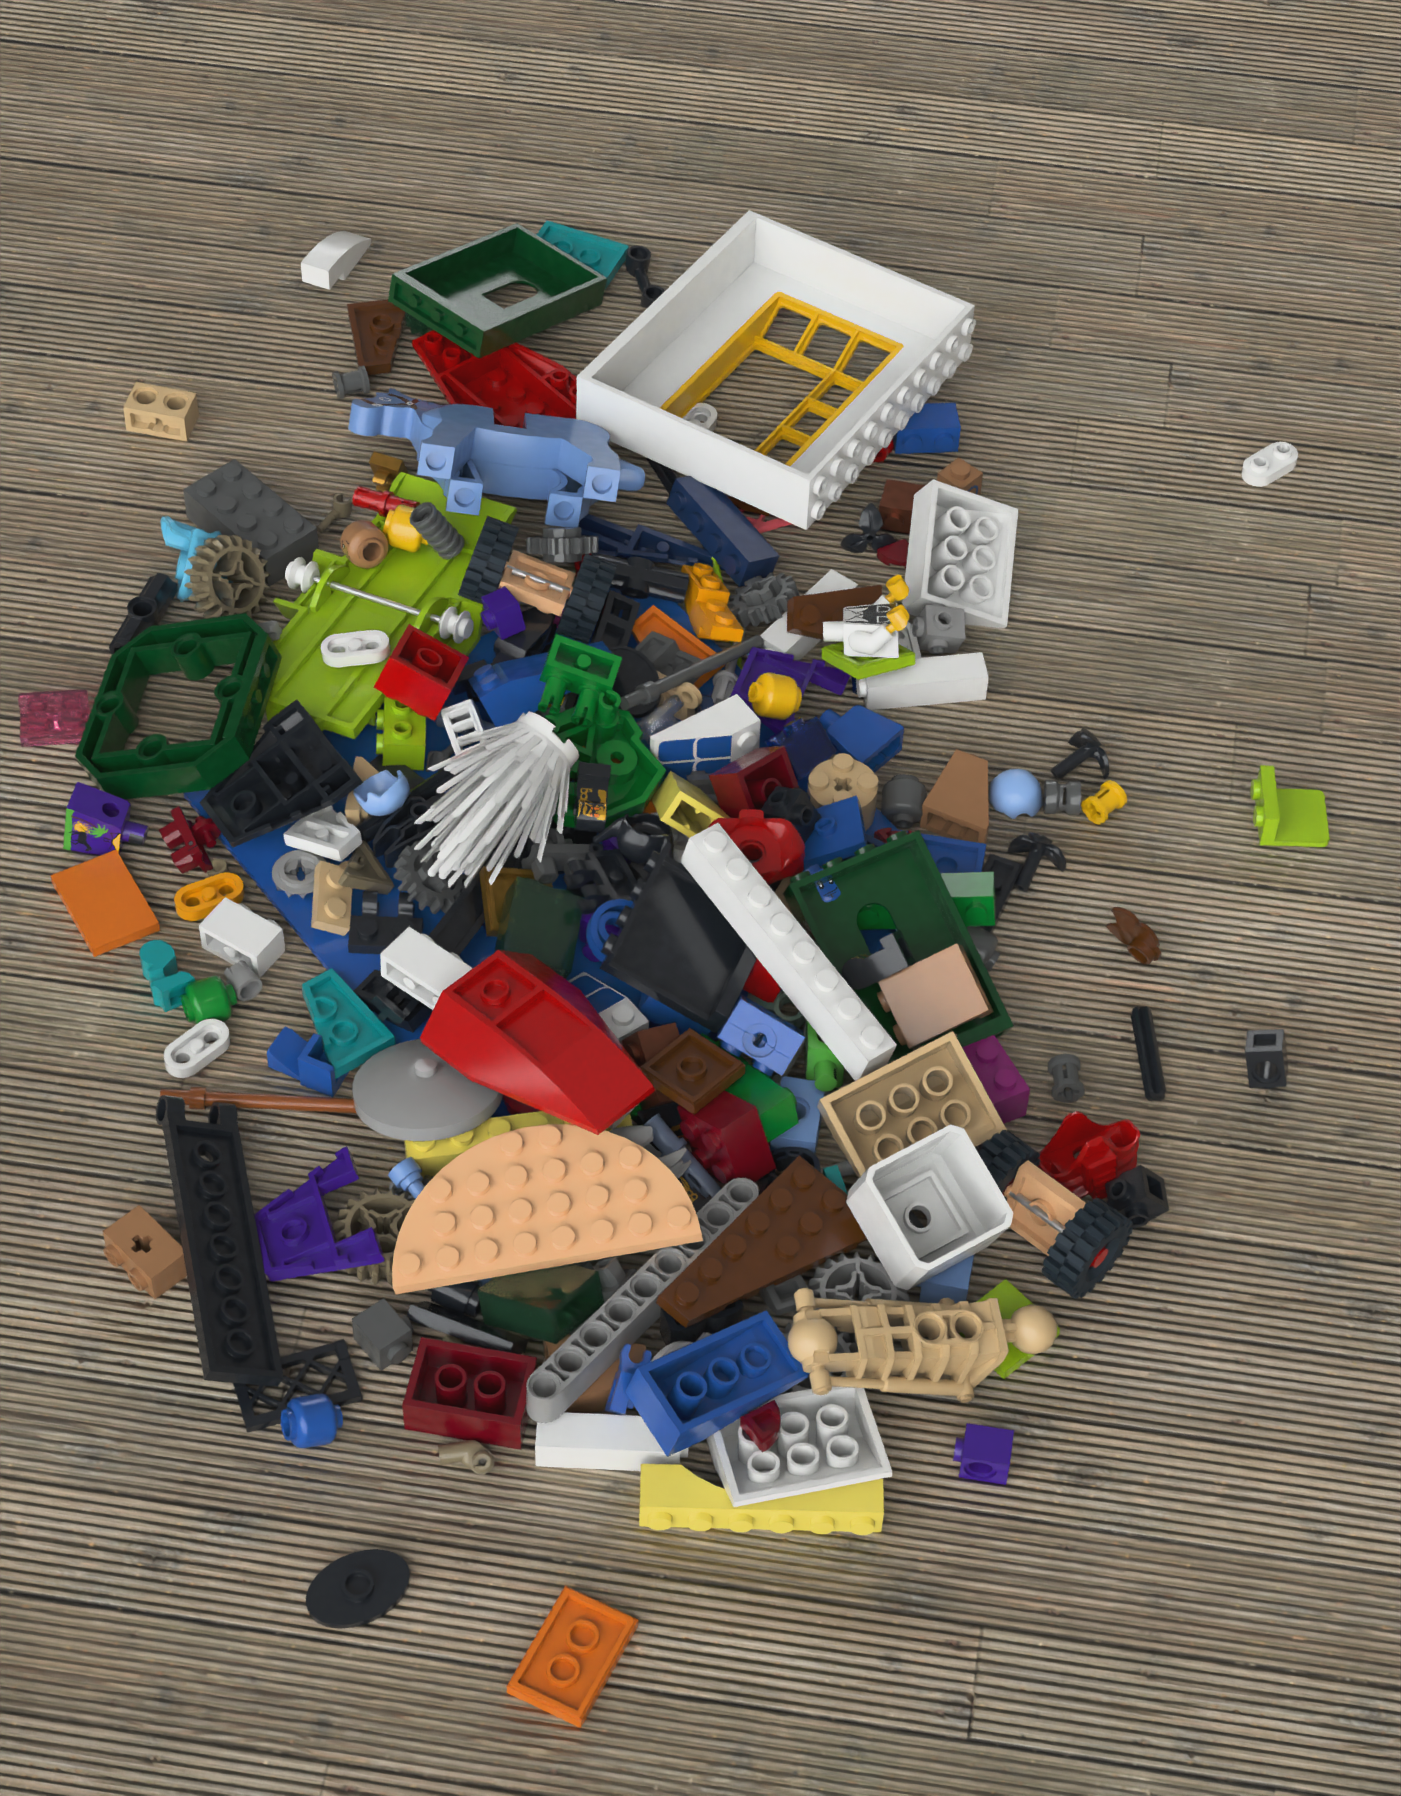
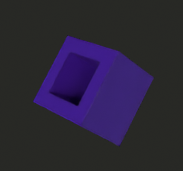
M505 586L481 597L484 611L480 614L488 631L493 629L499 638L504 640L526 630L519 602Z

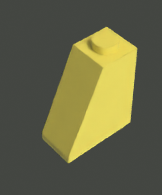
M672 771L669 772L652 798L660 820L689 838L707 829L718 818H730L700 788Z

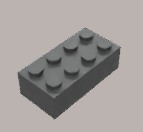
M236 459L183 489L187 518L207 533L220 531L222 535H238L242 540L252 541V548L256 547L261 550L258 559L268 561L263 569L271 574L265 578V584L269 586L285 577V571L290 562L294 561L297 557H303L307 564L312 561L313 552L319 549L317 528Z

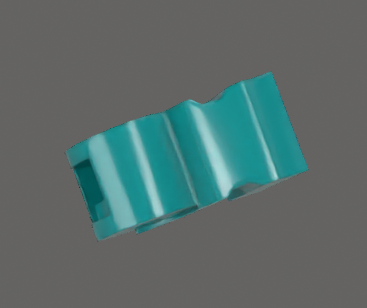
M162 940L148 941L140 948L139 952L144 977L149 980L154 1005L160 1006L164 1012H167L182 1005L180 995L185 994V987L188 983L196 980L190 973L178 972L176 955L171 945Z

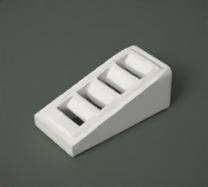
M472 699L465 700L440 711L455 755L463 750V746L474 743L471 740L460 742L456 739L459 737L458 733L475 727L476 731L468 734L485 730L478 707Z

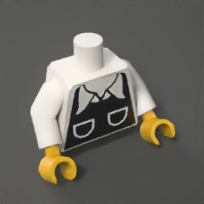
M897 574L890 578L886 583L890 593L887 596L882 594L874 604L843 608V621L823 622V641L844 642V655L899 658L898 631L906 627L910 618L903 604L897 606V603H893L895 600L900 601L908 596L909 588L902 576Z

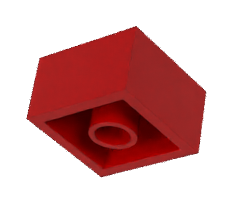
M409 624L373 688L381 691L386 697L410 707L418 715L426 716L435 721L469 657Z

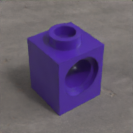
M966 1423L964 1438L956 1437L953 1461L961 1462L959 1478L1006 1485L1014 1430Z

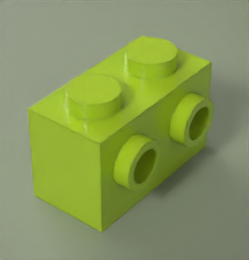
M385 696L384 709H377L376 730H383V734H376V754H383L382 766L406 765L411 770H424L426 716L418 715L410 707Z

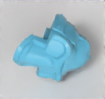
M168 515L162 516L161 530L166 546L181 550L175 573V579H178L176 597L180 602L188 601L189 599L187 598L192 594V589L184 586L190 582V576L184 573V571L192 569V564L188 558L197 556L195 548L204 545V540L215 538L222 534L220 531L207 533L203 529L175 521V519H171Z

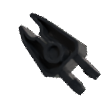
M536 607L523 611L522 616L526 630L504 640H501L498 636L493 646L496 657L491 665L549 652L557 628V624L554 623L555 614L543 613Z
M438 793L427 801L423 797H410L401 808L396 810L382 823L373 840L374 856L384 855L385 866L387 868H395L394 863L398 860V856L407 846L411 847L415 841L420 842L440 822L434 823L432 820L431 822L424 821L422 824H414L445 793ZM434 836V837L430 840L431 843H432V841H433L437 836Z

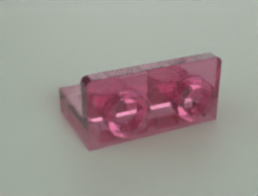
M87 690L20 693L18 695L21 747L80 743L86 722L91 713Z

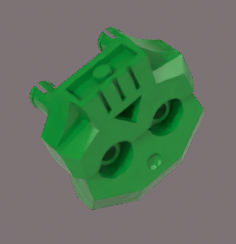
M606 690V694L600 693L591 727L582 726L584 715H582L578 725L571 721L575 707L560 712L555 716H544L546 720L556 726L552 731L561 741L565 743L567 739H570L579 752L578 760L570 768V778L575 780L579 762L611 765L605 829L626 814L629 816L643 814L662 784L666 773L663 765L641 742L643 732L631 713L618 709L621 704V698L613 690ZM611 759H618L621 763H614ZM569 782L567 813L565 812L564 827L574 828V782ZM558 797V802H557L555 814H554L553 817H552V819L554 820V822L556 823V825H557V821H558L557 812H558L559 797Z

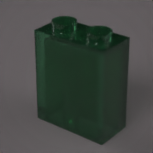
M517 876L505 893L494 953L497 950L532 954L566 979L572 972L582 916L577 900H584L585 898L573 895L565 889H555L540 884L534 879Z
M573 1264L494 1277L477 1290L484 1324L557 1344L604 1304L599 1272Z

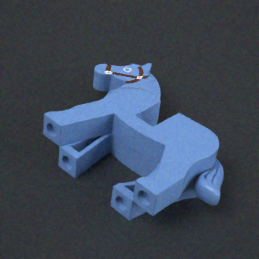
M389 388L388 393L376 392V397L352 400L348 430L363 436L385 435L409 439L417 452V475L432 477L444 491V496L447 498L446 511L479 516L482 493L515 498L547 500L545 525L578 527L580 520L588 515L589 508L599 500L616 502L618 490L638 491L645 483L644 470L620 459L618 454L609 447L610 434L608 431L587 421L525 413L523 428L494 424L493 408L469 404H448L442 406L408 397L392 388Z

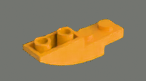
M695 563L694 566L682 565L681 572L689 574L684 601L696 636L698 638L724 642H741L744 629L727 606L730 592L719 576L715 574L713 568L703 563Z

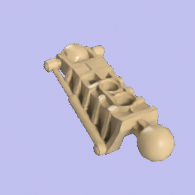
M801 1288L794 1293L798 1313L793 1316L794 1324L788 1335V1348L792 1357L802 1363L803 1371L810 1373L812 1392L817 1395L829 1393L833 1386L880 1389L881 1392L956 1396L958 1401L965 1403L975 1397L973 1388L1004 1361L1009 1352L1007 1343L1012 1342L1016 1348L1027 1354L1035 1355L1047 1351L1053 1345L1057 1336V1323L1053 1314L1047 1309L1033 1304L1019 1308L1012 1314L1011 1319H1002L997 1298H989L983 1302L968 1303V1301L955 1303L950 1298H943L938 1303L869 1298L865 1301L814 1298L812 1289ZM834 1327H837V1331L855 1333L858 1352L835 1354L838 1335ZM962 1332L965 1335V1338L960 1336L958 1333ZM892 1339H901L904 1351H894ZM846 1371L847 1377L830 1376L829 1372Z

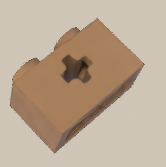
M140 1205L103 1230L106 1246L103 1251L106 1258L114 1267L121 1266L127 1272L129 1280L137 1290H145L154 1299H157L187 1276L182 1246Z

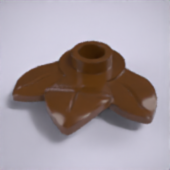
M1114 907L1111 911L1117 923H1108L1106 925L1108 930L1119 941L1128 945L1127 950L1129 954L1140 963L1150 965L1152 961H1157L1162 953L1159 949V940L1154 931L1145 923H1139L1138 918L1131 911L1122 907Z

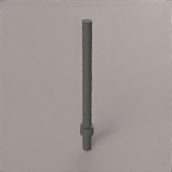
M755 635L655 682L647 681L635 688V691L620 697V707L623 710H628L639 704L647 705L657 700L660 694L750 653L752 647H763V638L760 635Z

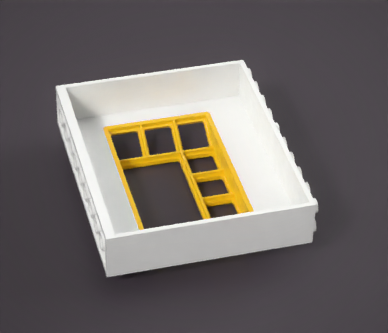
M749 210L577 375L576 419L604 428L610 434L609 441L686 476H691L701 483L807 530L815 520H820L823 517L827 507L832 502L839 500L843 490L857 480L859 473L866 465L870 466L873 463L877 453L882 448L889 446L893 436L899 430L902 431L906 427L909 418L915 412L919 413L922 410L927 399L931 395L935 396L941 384L947 378H952L956 368L963 361L966 362L969 359L973 350V345L970 344L971 334L976 325V320L973 319L975 305ZM781 308L811 319L794 351L764 339ZM821 325L851 337L834 368L803 356ZM861 342L890 353L864 381L843 373ZM754 350L761 351L822 378L823 380L755 450L683 419L697 403H702ZM833 385L841 386L853 392L838 409L819 401ZM807 412H812L827 419L812 436L793 429ZM782 439L801 447L785 464L766 456Z

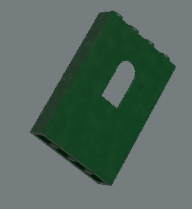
M516 223L393 273L388 301L477 358H482L602 305L607 278ZM514 283L530 285L538 292L535 296L504 309L484 297Z
M906 830L897 832L886 839L888 843L877 848L874 844L866 845L855 851V857L846 861H843L842 857L835 858L822 865V871L812 875L809 871H804L789 880L791 884L788 885L783 895L793 916L841 976L842 968L848 960L860 955H871L857 925L859 910L869 904L880 905L889 912L897 931L901 930L916 963L956 943L963 946L994 1012L983 1018L977 1017L921 1044V1047L952 1031L960 1045L964 1047L992 1035L998 1038L1005 1035L1014 1026L919 830L907 834ZM833 880L839 888L841 895L836 900L826 903L822 900L817 886ZM878 982L860 990L853 989L897 1044L887 1064L915 1051L909 1049L907 1044L902 1046L899 1043L892 1027L897 1024L892 1011L886 1013L878 999L877 993L882 991Z

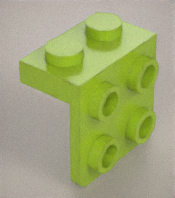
M1260 765L1257 779H1252L1250 788L1251 800H1255L1253 824L1254 827H1258L1259 844L1267 846L1326 847L1330 837L1324 793L1321 790L1276 788L1274 766Z

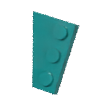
M546 220L536 234L607 278L605 290L625 262L629 248L628 245Z
M333 968L302 984L304 1000L316 1032L322 1036L323 1050L328 1064L334 1067L335 1079L364 1064L378 1052L395 1045V1036Z

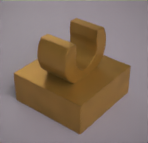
M375 451L369 460L374 473L372 482L377 484L376 491H389L392 482L400 472L408 474L403 460Z

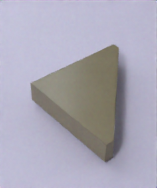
M362 840V844L354 850L339 880V884L365 891H378L380 894L388 895L394 887L393 882L377 857L374 856L367 842Z

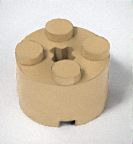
M839 753L833 759L818 764L812 770L808 778L807 793L815 808L857 795L861 804L866 831L874 820L879 780L867 765L854 760L849 754Z

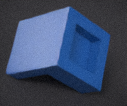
M316 1033L312 1035L297 1058L300 1085L330 1097H334L349 1073L347 1072L335 1079L334 1067L328 1064L323 1052L322 1036Z

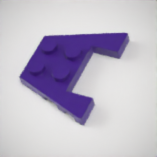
M752 647L730 697L738 694L754 712L752 703L748 699V691L750 685L756 682L763 673L770 672L790 676L801 689L802 697L809 682L841 696L850 675L840 669L825 666V661L813 659L812 663L793 660L794 655ZM795 713L785 720L761 717L756 714L761 723L809 759L815 760L825 737V731L794 718Z
M347 1146L336 1152L335 1156L337 1159L324 1169L318 1166L308 1173L309 1180L292 1192L290 1189H287L254 1214L264 1271L271 1282L378 1264L385 1261L378 1236L372 1227L337 1242L334 1235L335 1233L323 1196L359 1180L353 1156Z

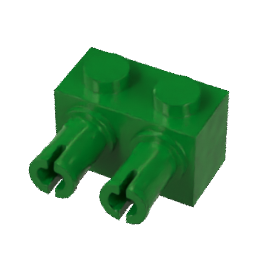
M556 634L539 681L545 682L546 685L541 700L538 703V709L545 713L550 703L549 715H558L565 692L568 690L579 694L571 721L578 725L582 715H584L582 726L591 727L597 710L598 697L601 692L606 694V690H612L622 657Z

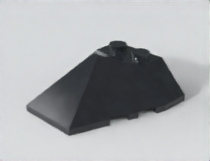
M297 699L264 725L262 729L265 733L254 745L250 760L215 785L200 802L201 806L232 847H236L329 807L363 783Z

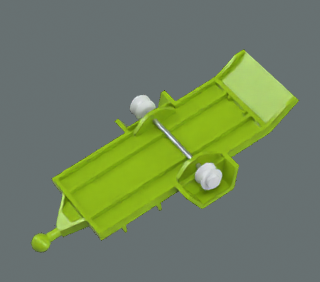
M400 472L392 482L389 491L393 492L395 496L418 501L420 504L425 502L434 504L442 516L464 538V547L458 555L451 559H443L429 544H421L420 549L415 553L388 544L389 549L385 559L379 565L368 569L357 567L345 555L342 557L320 549H316L313 552V559L307 566L303 557H297L294 561L290 562L285 571V579L290 589H296L300 585L302 593L294 603L275 598L273 601L282 615L291 620L282 630L280 638L273 641L282 659L266 707L267 721L297 699L321 731L328 730L356 739L367 724L372 726L376 724L375 713L384 703L385 695L373 687L409 624L460 653L469 656L481 637L483 621L480 613L484 611L483 604L459 596L458 593L487 516L511 524L517 508L482 497L479 516L446 511L447 498L444 496V491L438 483ZM377 514L371 522L383 531L386 517ZM379 630L384 632L389 638L390 654L385 660L376 664L337 668L328 666L322 659L321 643L325 638L333 634Z

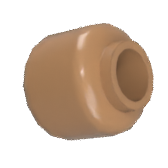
M354 521L345 528L340 538V545L344 555L360 568L368 569L379 565L385 559L389 549L385 534L370 521Z

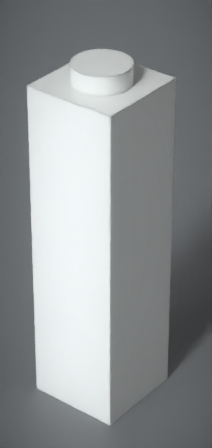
M831 569L804 595L858 588V584ZM787 612L760 635L764 641L761 649L794 655L793 660L800 661L821 641V639L787 633Z
M979 652L915 658V665L860 680L856 679L858 697H864L867 709L879 710L986 700L989 676L983 653Z
M564 1412L553 1422H537L535 1458L536 1466L641 1471V1464L680 1465V1458H688V1448L667 1457L641 1416Z

